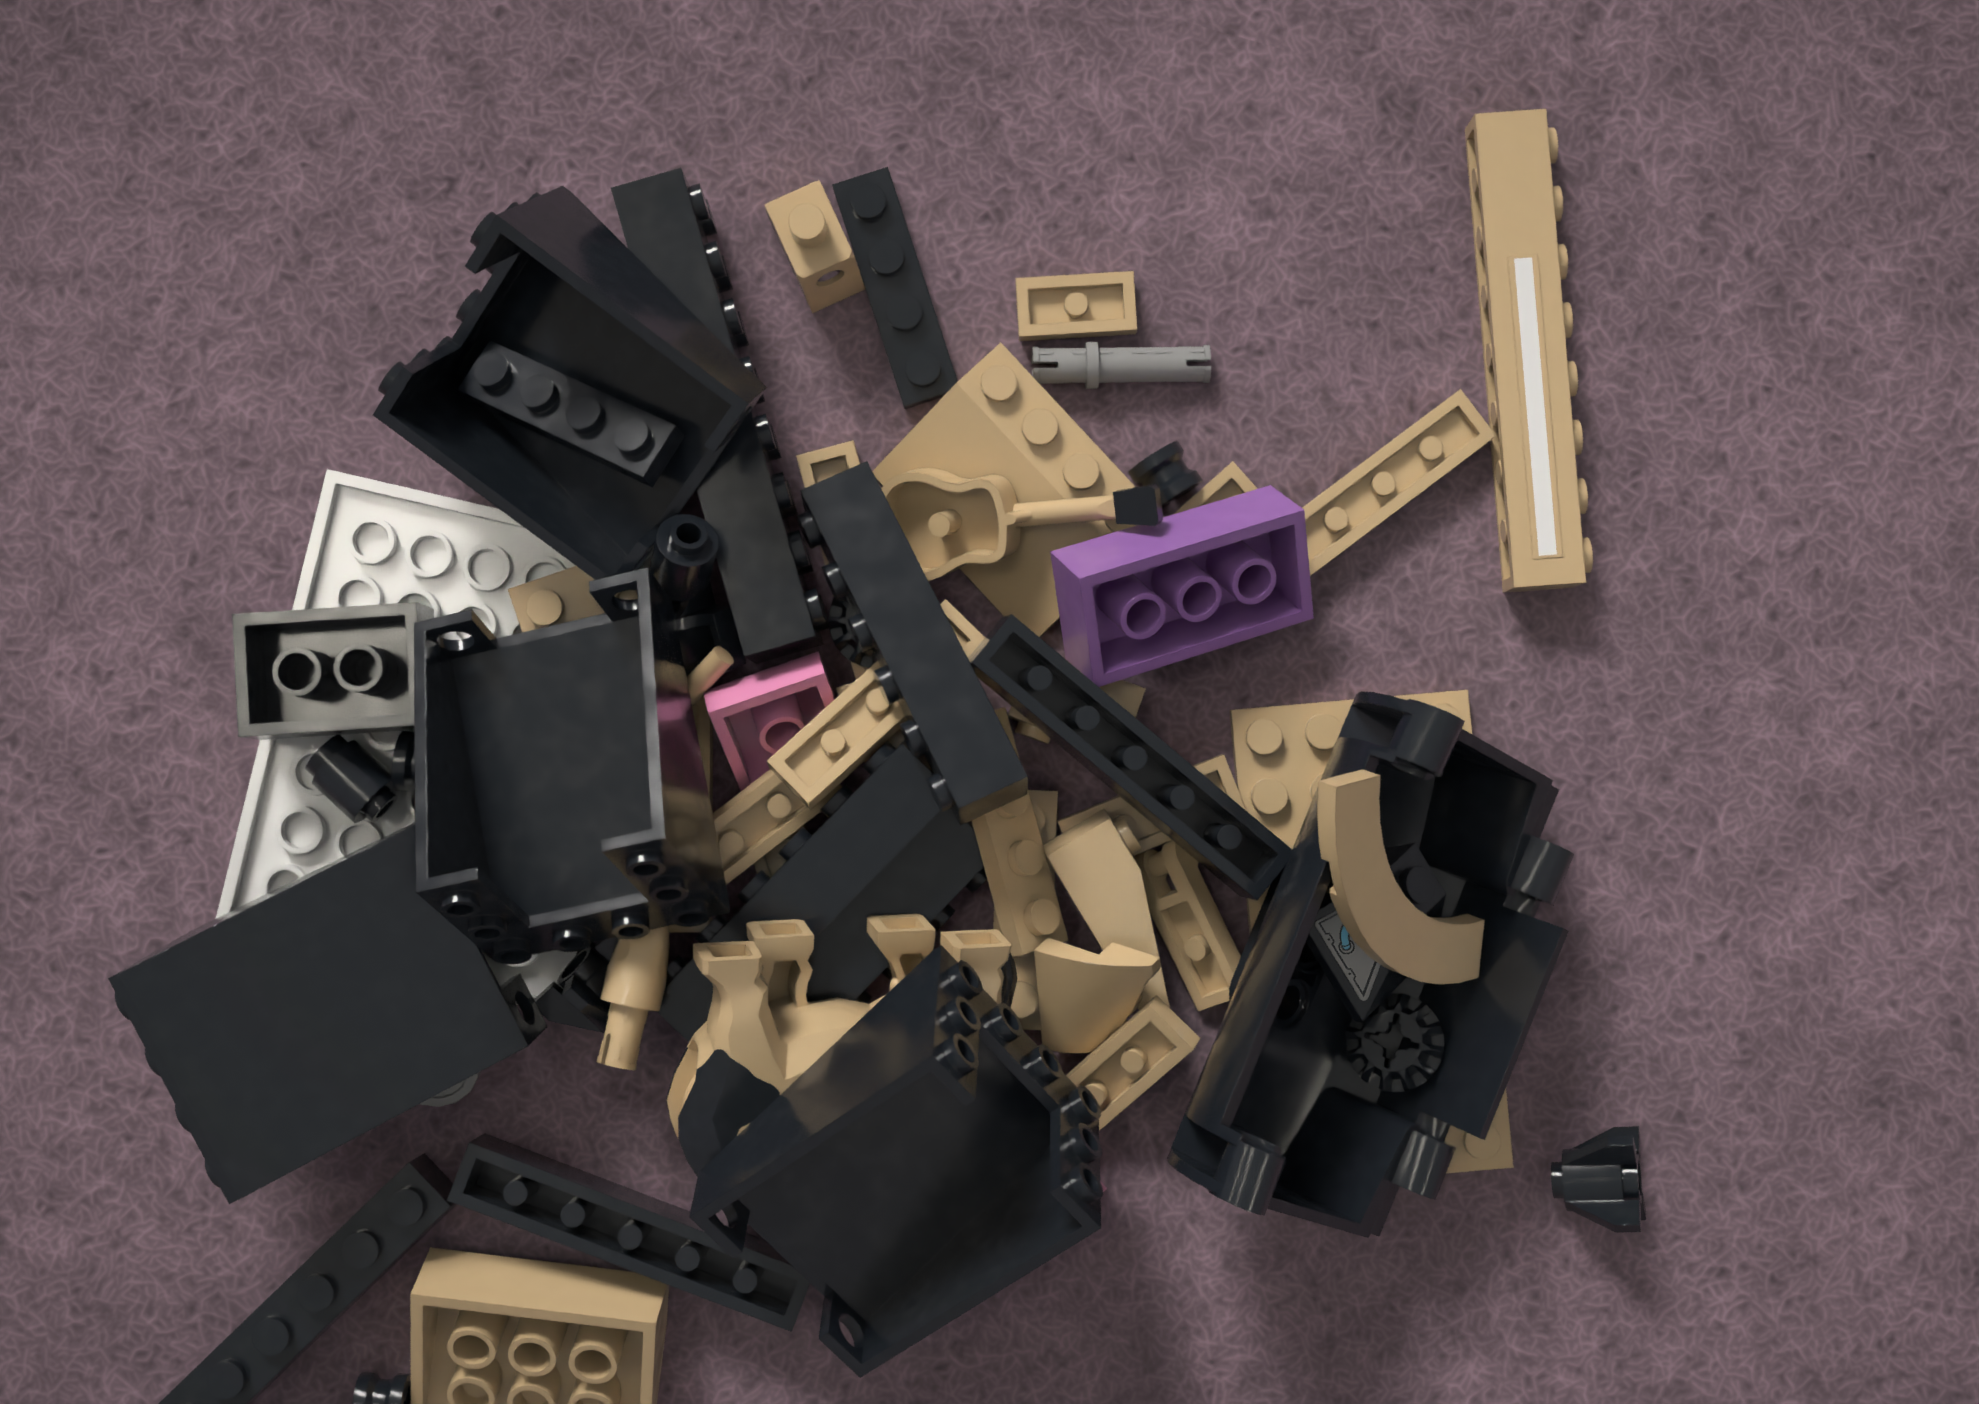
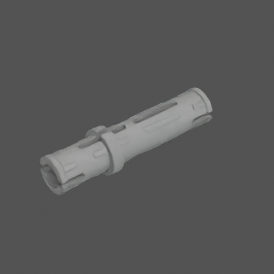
M1085 342L1084 348L1032 347L1031 364H1055L1056 368H1033L1031 371L1032 376L1039 384L1084 383L1085 389H1097L1099 383L1110 382L1209 383L1211 366H1187L1186 362H1207V360H1211L1210 345L1099 348L1098 342Z

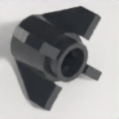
M617 937L600 940L596 944L591 942L588 948L577 951L576 956L559 975L557 983L552 982L534 999L541 1014L548 1021L605 1033L611 1002L601 1000L600 996L607 967L618 942Z
M1639 1126L1613 1127L1572 1149H1563L1562 1162H1551V1185L1554 1199L1564 1198L1567 1211H1573L1615 1233L1641 1232V1220H1646V1208L1642 1192L1639 1159Z

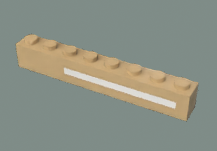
M1546 109L1474 114L1466 126L1465 139L1489 427L1496 434V437L1490 443L1503 593L1574 588L1586 583L1585 573H1590L1593 566V551L1590 539L1588 537L1582 538L1580 514H1585L1587 511L1588 492L1585 480L1583 478L1577 479L1575 456L1580 455L1582 452L1583 432L1580 421L1578 419L1572 420L1571 397L1577 394L1578 373L1575 362L1567 360L1566 338H1570L1573 331V314L1570 303H1563L1561 280H1565L1567 277L1568 255L1566 246L1557 242L1556 222L1561 221L1563 214L1562 191L1559 185L1553 186L1551 164L1556 163L1558 156L1557 132L1554 127L1548 128Z

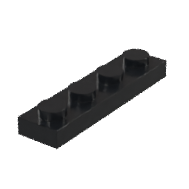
M888 167L832 184L904 409L942 398L958 380Z
M493 341L488 342L457 389L468 401L652 488L685 437L676 425Z

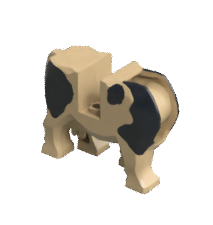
M920 914L875 915L867 917V933L887 958L893 978L890 982L891 991L933 951L935 928ZM804 920L751 921L746 923L749 941L693 944V959L701 973L713 985L712 1002L707 1021L693 1034L674 1070L666 1100L675 1134L688 1164L697 1177L698 1173L884 997L882 996L870 1004L838 997L808 1002L806 992L813 971L808 959L814 949V934ZM998 929L941 932L940 945L957 962L963 960L975 970L980 978L983 989L997 1004L1005 1003L1011 1008L1018 977L1016 964L1010 953L1012 944Z

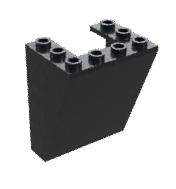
M560 186L542 195L536 192L528 201L522 204L513 202L504 212L499 214L490 212L480 222L470 239V243L476 249L465 267L474 274L486 269V271L492 274L482 291L475 289L460 306L456 318L462 323L452 338L446 336L434 350L428 351L424 348L417 353L410 363L405 365L400 361L389 370L379 385L378 391L384 397L373 413V416L586 574L597 580L639 570L643 567L653 552L659 526L666 519L679 515L767 387L571 191L564 186ZM493 341L676 425L685 437L653 488L468 401L457 389L488 342Z
M649 568L589 581V592L605 613L496 638L472 609L414 623L416 893L496 963L520 964L529 961L532 955L553 950L563 952L581 951L588 948L591 942L614 937L638 939L649 934L652 929L670 925L682 927L699 926L706 923L712 916L730 913L728 892L673 604ZM635 590L638 593V598L632 600L620 599L614 596L619 592ZM448 632H464L471 635L463 640H448L441 637V635Z
M415 822L191 930L108 978L115 991V1002L119 1011L132 1022L145 1047V1057L149 1067L162 1078L175 1103V1113L178 1121L185 1130L191 1132L205 1158V1169L208 1177L214 1185L221 1188L229 1204L528 1047L548 1027L521 974L509 978L500 986L482 950L416 893ZM516 1002H517V1004L519 1005V1007H520V1009H521V1011H522V1014H523L524 1019L522 1018V1016L520 1015V1013H519V1011H518Z
M940 945L927 955L698 1173L689 1218L732 1258L743 1252L747 1225L749 1224L824 1296L819 1340L861 1378L1101 1229V1197L1103 1196V1188L1100 1182L1102 1148L1099 1142L1101 1109L1093 1094L1082 1085L1077 1087L1062 1072L1061 1065L1054 1053L1043 1044L1037 1046L1023 1031L1021 1022L1015 1012L1005 1003L997 1004L983 989L980 978L975 970L963 960L957 962ZM721 1210L724 1212L728 1221V1227L718 1219L716 1213ZM839 1321L842 1322L849 1330L854 1341V1346H852L844 1337L840 1329Z

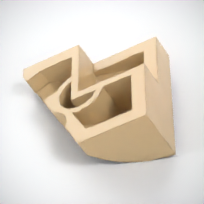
M1051 938L1045 939L1034 950L1042 1044L1052 1051L1062 1053L1093 1052L1119 1029L1138 1008L1144 997L1141 993L1146 984L1161 967L1160 957L1114 942L1107 946L1100 954H1096Z

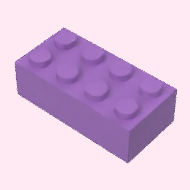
M1271 485L1163 517L1162 522L1156 526L1136 525L1050 551L1065 659L1098 687L1314 619L1304 509Z

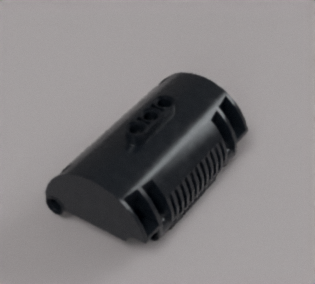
M1361 691L1357 693L1321 780L1362 769L1380 775V824L1384 848L1410 843L1417 844L1446 893L1441 918L1469 914L1485 920L1479 977L1453 984L1425 983L1407 977L1391 993H1404L1420 1000L1434 1012L1441 1024L1444 1034L1443 1057L1436 1072L1425 1083L1408 1091L1389 1092L1377 1089L1359 1077L1346 1057L1345 1030L1349 1027L1352 1017L1306 943L1327 888L1333 883L1329 862L1321 859L1319 848L1317 788L1287 864L1270 884L1234 972L1229 988V1006L1167 1157L1168 1163L1178 1172L1193 1182L1207 1188L1209 1193L1241 1209L1265 1216L1267 1209L1366 1238H1369L1370 1234L1380 1236L1399 1187L1436 1200L1456 1150L1455 1146L1445 1142L1451 1125L1483 1140L1487 1136L1569 932L1564 928L1534 917L1540 902L1554 906L1574 854L1558 845L1540 839L1559 792L1558 788L1552 786L1553 780L1462 729L1465 721L1445 710L1412 699L1404 700L1375 692ZM1397 1016L1396 1025H1392V1030L1389 1034L1379 1033V1036L1370 1035V1039L1375 1040L1377 1044L1386 1048L1387 1068L1390 1067L1391 1059L1395 1058L1397 1050L1419 1049L1418 1044L1410 1042V1039L1401 1035V1025L1398 1024L1400 1016Z

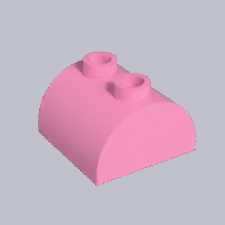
M819 651L710 688L704 693L709 717L740 791L770 769L767 760L836 699Z

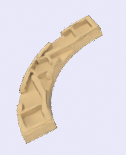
M1362 769L1319 780L1317 821L1321 859L1329 862L1334 884L1329 889L1330 897L1342 924L1353 941L1371 959L1383 967L1420 982L1453 984L1478 978L1485 920L1469 914L1448 918L1427 916L1408 900L1395 880L1388 863L1380 824V775Z

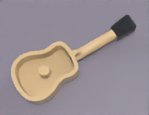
M918 468L892 477L881 488L928 581L954 572L967 563L991 564L1014 554L1020 544L1021 527L1116 519V524L1156 526L1163 520L1160 488L1156 484L1114 491L1113 495L1018 503L1013 486L1003 476L991 474L975 479H967L941 469Z

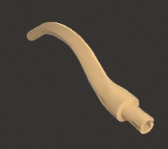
M720 646L714 647L687 676L692 707L733 664V657L726 649ZM669 926L652 929L649 934L638 939L618 938L607 967L600 996L601 1000L611 1003L604 1038L596 1062L615 1068L636 1070L640 1051L639 1047L648 1011H660L668 970Z

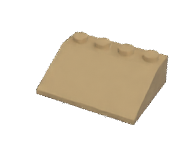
M1001 342L966 373L872 471L882 486L892 477L918 468L941 469L967 479L996 474L1010 481L1018 503L1113 495V492L1117 490L1135 487ZM1116 519L1021 527L1020 544L1014 554L991 564L967 563L959 569L1004 617L1010 614L1014 615L1037 636L1041 637L1060 619L1050 551L1136 525L1116 524Z
M430 1247L410 1294L411 1404H657L667 1326L669 1285L630 1271Z

